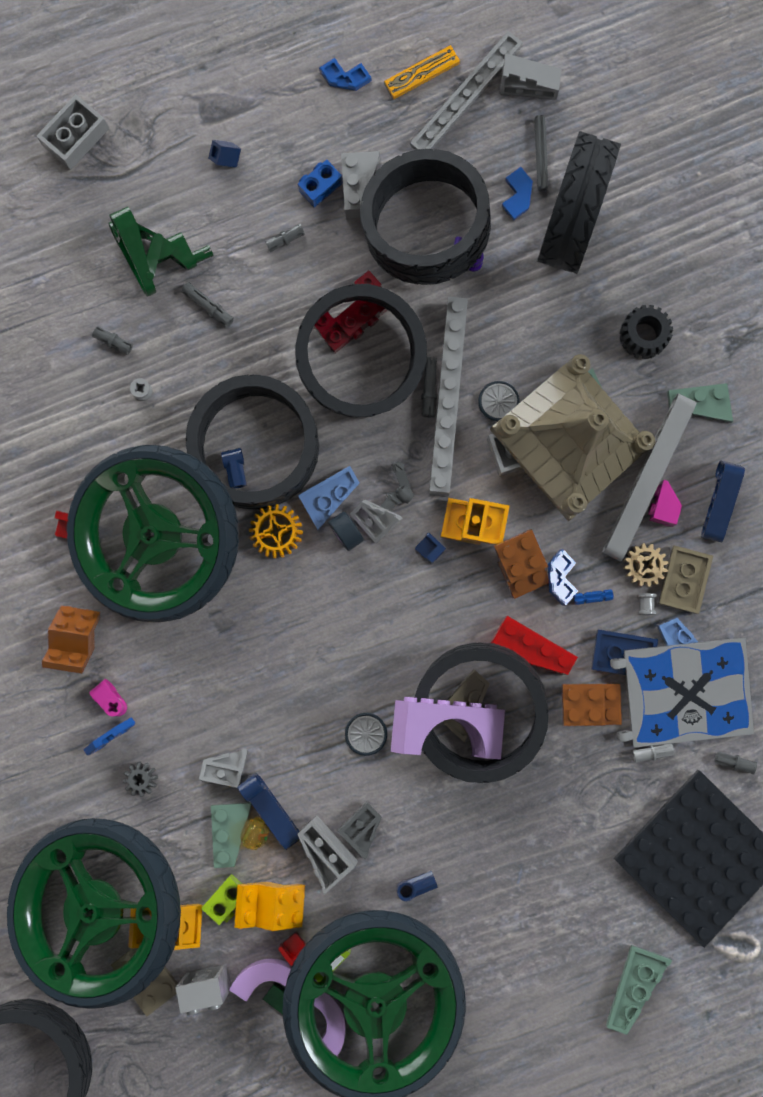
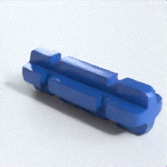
M608 589L603 590V592L578 593L573 598L574 603L579 605L584 604V602L587 604L602 602L603 600H613L614 595L613 591Z

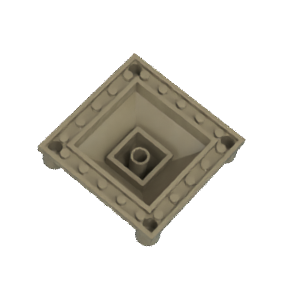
M582 354L575 355L490 428L491 432L567 521H570L577 514L584 511L587 504L642 454L652 449L655 445L653 434L649 431L639 432L588 372L590 361L588 357Z

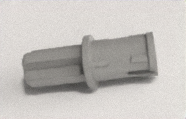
M672 744L655 747L650 745V748L633 750L632 755L635 763L648 760L656 761L658 758L673 756L674 747Z

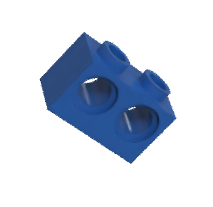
M326 159L323 163H318L309 175L306 174L299 180L298 189L304 198L315 208L343 184V178L337 169ZM324 174L331 175V177L327 179L323 178L322 176ZM310 186L316 187L314 191L307 190Z

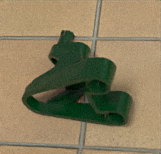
M128 206L109 214L111 219L108 222L109 228L147 297L156 293L153 279L157 264L171 258L185 270H191L197 267V263L213 257V252L209 250L211 249L209 245L191 252L181 232L165 239L162 234L155 233L138 224ZM142 239L151 241L147 255L145 254Z

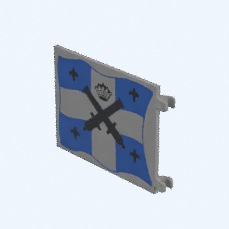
M745 637L624 650L623 659L610 660V666L613 669H626L631 731L617 732V738L621 742L632 740L633 747H643L754 734Z

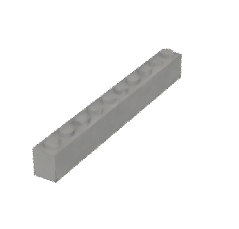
M448 297L429 495L449 497L468 298Z

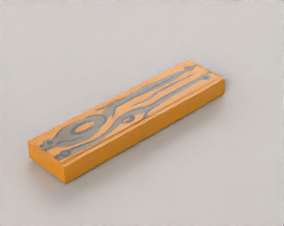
M450 45L385 80L384 84L392 98L396 99L459 65L460 60Z

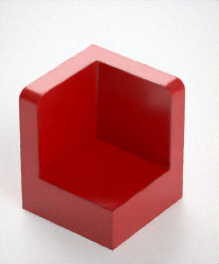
M56 510L54 518L58 520L55 536L67 539L69 513Z
M296 931L280 944L278 950L290 966H292L306 943Z

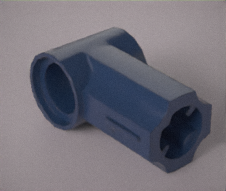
M241 448L221 452L230 488L239 489L247 486Z
M430 870L409 880L401 881L397 885L396 892L402 901L407 902L411 901L414 897L438 888ZM405 885L411 887V893L408 896H403L400 893L401 888Z

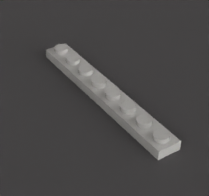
M508 31L413 139L410 147L414 150L433 149L503 69L505 53L514 56L522 47L523 42Z

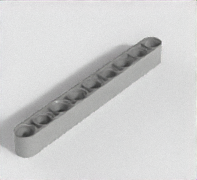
M679 393L675 396L655 437V445L649 450L602 550L603 554L620 562L624 558L697 402Z

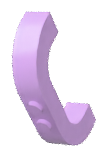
M279 959L256 961L239 973L229 990L244 1001H247L253 990L263 982L275 981L285 986L292 966L288 962ZM324 992L321 996L315 998L314 1006L323 1013L327 1023L326 1031L321 1038L326 1046L338 1056L345 1039L346 1018L340 1001Z

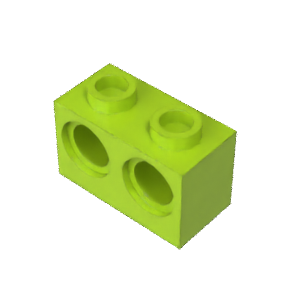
M233 874L226 879L201 908L218 925L223 921L227 923L235 914L233 909L236 907L237 898L230 896L229 889H237L238 884L242 883ZM222 904L225 907V913H218L215 905Z

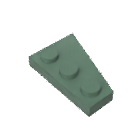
M727 383L669 390L667 392L669 408L675 396L679 393L697 402L691 416L697 415L707 419L722 420L727 423L733 422Z
M251 802L211 805L214 868L235 867L252 806Z

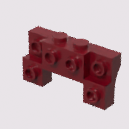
M369 270L354 282V284H371L382 287V284ZM355 301L335 318L327 311L313 328L336 354L351 340L360 338L364 333L363 330L368 326H374L379 321L378 318L387 309L371 302Z

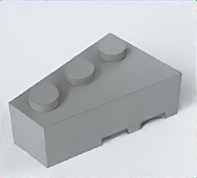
M380 151L341 154L346 219L360 218V204L363 202L361 201L363 192L371 177L376 175L375 172L380 164Z

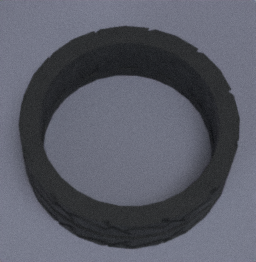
M579 131L537 262L552 267L556 265L562 270L578 274L613 173L621 143L605 138L603 140L597 139L595 135Z
M416 149L402 153V156L394 157L375 172L376 175L371 177L363 192L361 199L363 202L360 204V219L369 251L376 263L385 272L406 283L434 285L460 276L477 262L476 259L481 257L488 244L489 232L491 231V215L486 184L473 165L449 151ZM440 181L462 190L471 199L477 212L469 232L461 241L449 249L430 255H412L390 246L377 231L379 216L385 204L404 187L418 182Z
M350 284L333 289L319 298L307 311L299 327L295 345L296 367L300 379L309 394L323 407L336 414L348 417H372L388 412L400 405L416 389L423 375L427 360L426 336L418 316L411 306L399 295L386 288L371 284ZM367 301L380 305L390 311L400 321L407 333L411 353L408 372L398 389L389 397L377 403L362 405L341 401L329 394L319 384L312 372L308 358V343L312 329L322 315L342 303Z
M248 374L235 376L215 385L195 405L187 423L185 438L187 454L192 455L207 466L204 454L205 435L213 418L226 405L249 396L268 397L285 404L297 415L304 427V449L299 463L293 472L281 483L260 491H240L224 485L235 507L251 510L266 509L267 506L273 508L276 504L280 505L287 502L298 494L314 472L319 454V439L315 420L306 402L297 391L287 384L263 375Z
M475 642L460 645L442 654L430 665L417 687L414 697L417 698V702H421V698L429 699L432 686L449 669L466 662L488 661L513 671L524 682L535 704L533 726L524 742L512 753L501 757V759L479 761L461 757L441 743L433 729L426 736L422 751L438 769L454 778L471 783L501 781L525 768L533 761L543 745L548 730L549 712L545 688L536 670L525 658L513 650L494 643Z
M21 999L0 1005V1025L7 1023L27 1024L40 1029L52 1038L59 1046L66 1060L69 1074L67 1097H86L93 1071L92 1056L86 1035L78 1023H75V1020L62 1008L49 1002L47 1004L41 1000Z

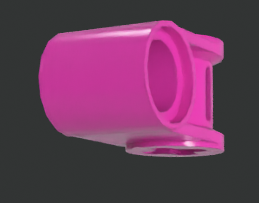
M104 679L89 692L94 701L101 706L107 715L118 717L126 713L127 703L107 679ZM114 704H118V711H113V709L115 708Z

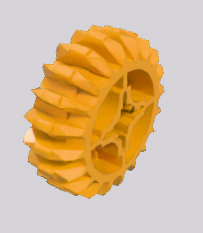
M278 504L275 505L274 511H272L271 506H267L269 512L266 513L263 508L260 509L263 515L260 517L258 514H255L254 517L258 521L250 522L251 525L256 526L249 529L250 533H255V535L250 536V540H257L254 542L253 547L260 546L258 549L259 553L266 550V557H269L270 553L273 552V558L276 559L277 553L280 552V556L284 558L285 554L283 551L286 550L289 555L292 554L289 548L292 546L294 549H297L298 546L294 542L302 541L301 538L297 537V535L303 534L302 530H297V528L302 527V523H295L299 520L298 515L292 517L294 514L293 510L286 513V506H283L281 511H279L280 507ZM275 516L284 517L291 524L280 525L277 523ZM270 519L269 528L260 533L263 523ZM274 524L278 529L281 528V531L278 532V538L274 533L271 535L275 528ZM292 530L289 541L283 545V535ZM273 538L277 547H270L264 544L262 539Z

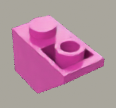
M663 480L659 483L654 493V496H656L655 502L651 503L648 514L651 515L649 521L674 527L677 525L682 505L669 482Z

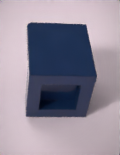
M212 140L208 159L216 165L237 167L241 148L232 142Z
M428 532L425 538L415 547V550L432 565L446 548Z

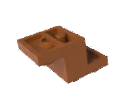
M532 529L494 545L500 560L497 563L514 599L549 583V577L545 570L548 565Z
M61 606L48 628L49 649L42 660V667L82 674L95 649L94 630L100 620V612L71 606Z
M562 684L563 726L622 725L620 684Z

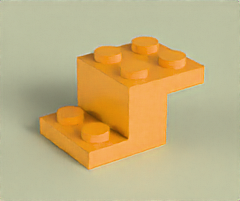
M448 498L441 538L480 545L481 542L493 545L499 544L504 539L510 506L469 498L468 501Z
M268 881L238 884L234 928L258 927L270 931L302 927L305 885H282Z
M180 905V928L174 950L199 948L202 905ZM131 909L130 917H136V909ZM130 923L128 947L132 949L139 948L144 936L137 923Z

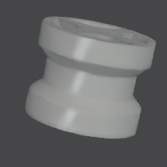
M137 378L131 383L130 391L137 400L146 401L151 397L152 387L145 379Z

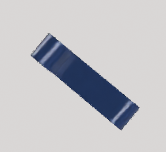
M722 460L719 461L715 473L717 482L703 524L701 538L723 542L745 473L743 466Z
M258 773L253 774L237 786L241 795L247 802H251L285 850H288L300 841L298 837L299 829Z

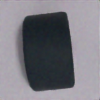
M346 512L340 513L329 521L331 529L347 551L352 550L364 541L361 533Z

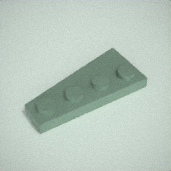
M631 945L608 1016L607 1028L626 1035L628 1034L641 1013L643 1005L649 1000L652 995L651 992L656 984L660 982L663 977L662 974L667 966L669 967L672 959Z

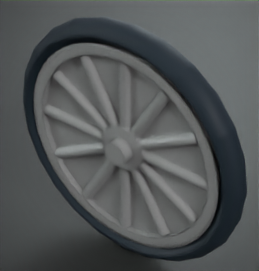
M494 381L487 384L481 390L478 398L479 408L483 415L497 422L520 403L516 389L504 381Z
M373 713L355 715L345 728L347 745L353 752L359 755L370 756L376 754L384 747L387 741L386 725L380 717Z

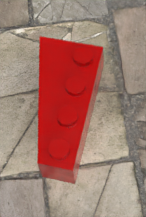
M509 616L504 618L490 642L513 650L525 658L530 665L562 675L569 674L578 658Z

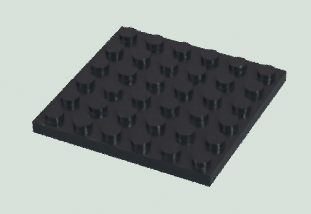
M698 769L613 858L704 948L763 886V832Z

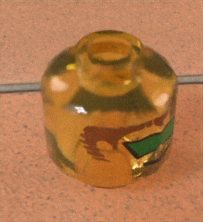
M255 817L254 819L247 820L240 834L243 846L251 850L263 847L267 841L270 829L262 818Z

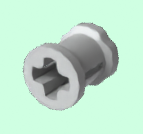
M638 594L640 598V611H638V614L656 615L654 598L657 597V594Z

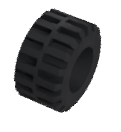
M641 305L640 308L636 307L627 315L621 325L619 334H621L620 342H624L622 347L629 349L627 351L628 354L634 353L635 358H639V356H642V359H647L649 356L653 358L657 354L659 355L669 344L673 336L671 334L673 326H670L672 320L667 319L668 314L666 312L664 314L661 312L662 308L654 309V305H649L646 308V305ZM639 324L650 325L655 330L656 339L647 341L640 338L637 334L636 326Z

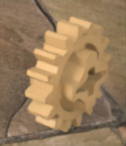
M645 543L641 544L640 548L638 546L633 547L634 552L629 551L627 553L630 558L624 559L628 565L623 567V569L629 570L626 577H633L631 583L639 581V587L643 586L644 583L646 587H651V582L654 585L659 584L657 579L663 580L665 577L662 573L668 572L664 565L669 563L668 561H663L666 554L660 555L661 548L654 550L653 544H650L648 548H646ZM643 552L650 553L646 557L639 555V553ZM650 560L647 565L648 568L643 570V563ZM633 563L636 564V571H634ZM645 574L653 576L649 579L642 578Z

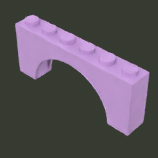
M404 697V701L395 700L391 752L421 755V749L428 733L440 722L453 719L460 723L468 733L472 745V756L501 759L505 710L497 709V705L485 704V708H482L481 703L469 702V706H466V702L454 701L453 705H450V701L437 700V704H435L434 699L421 698V702H417V698Z

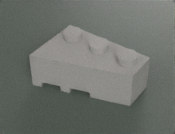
M505 53L500 94L557 100L561 69Z
M315 816L298 833V837L307 857L313 865L314 873L318 877L325 895L356 866L358 860L318 816Z

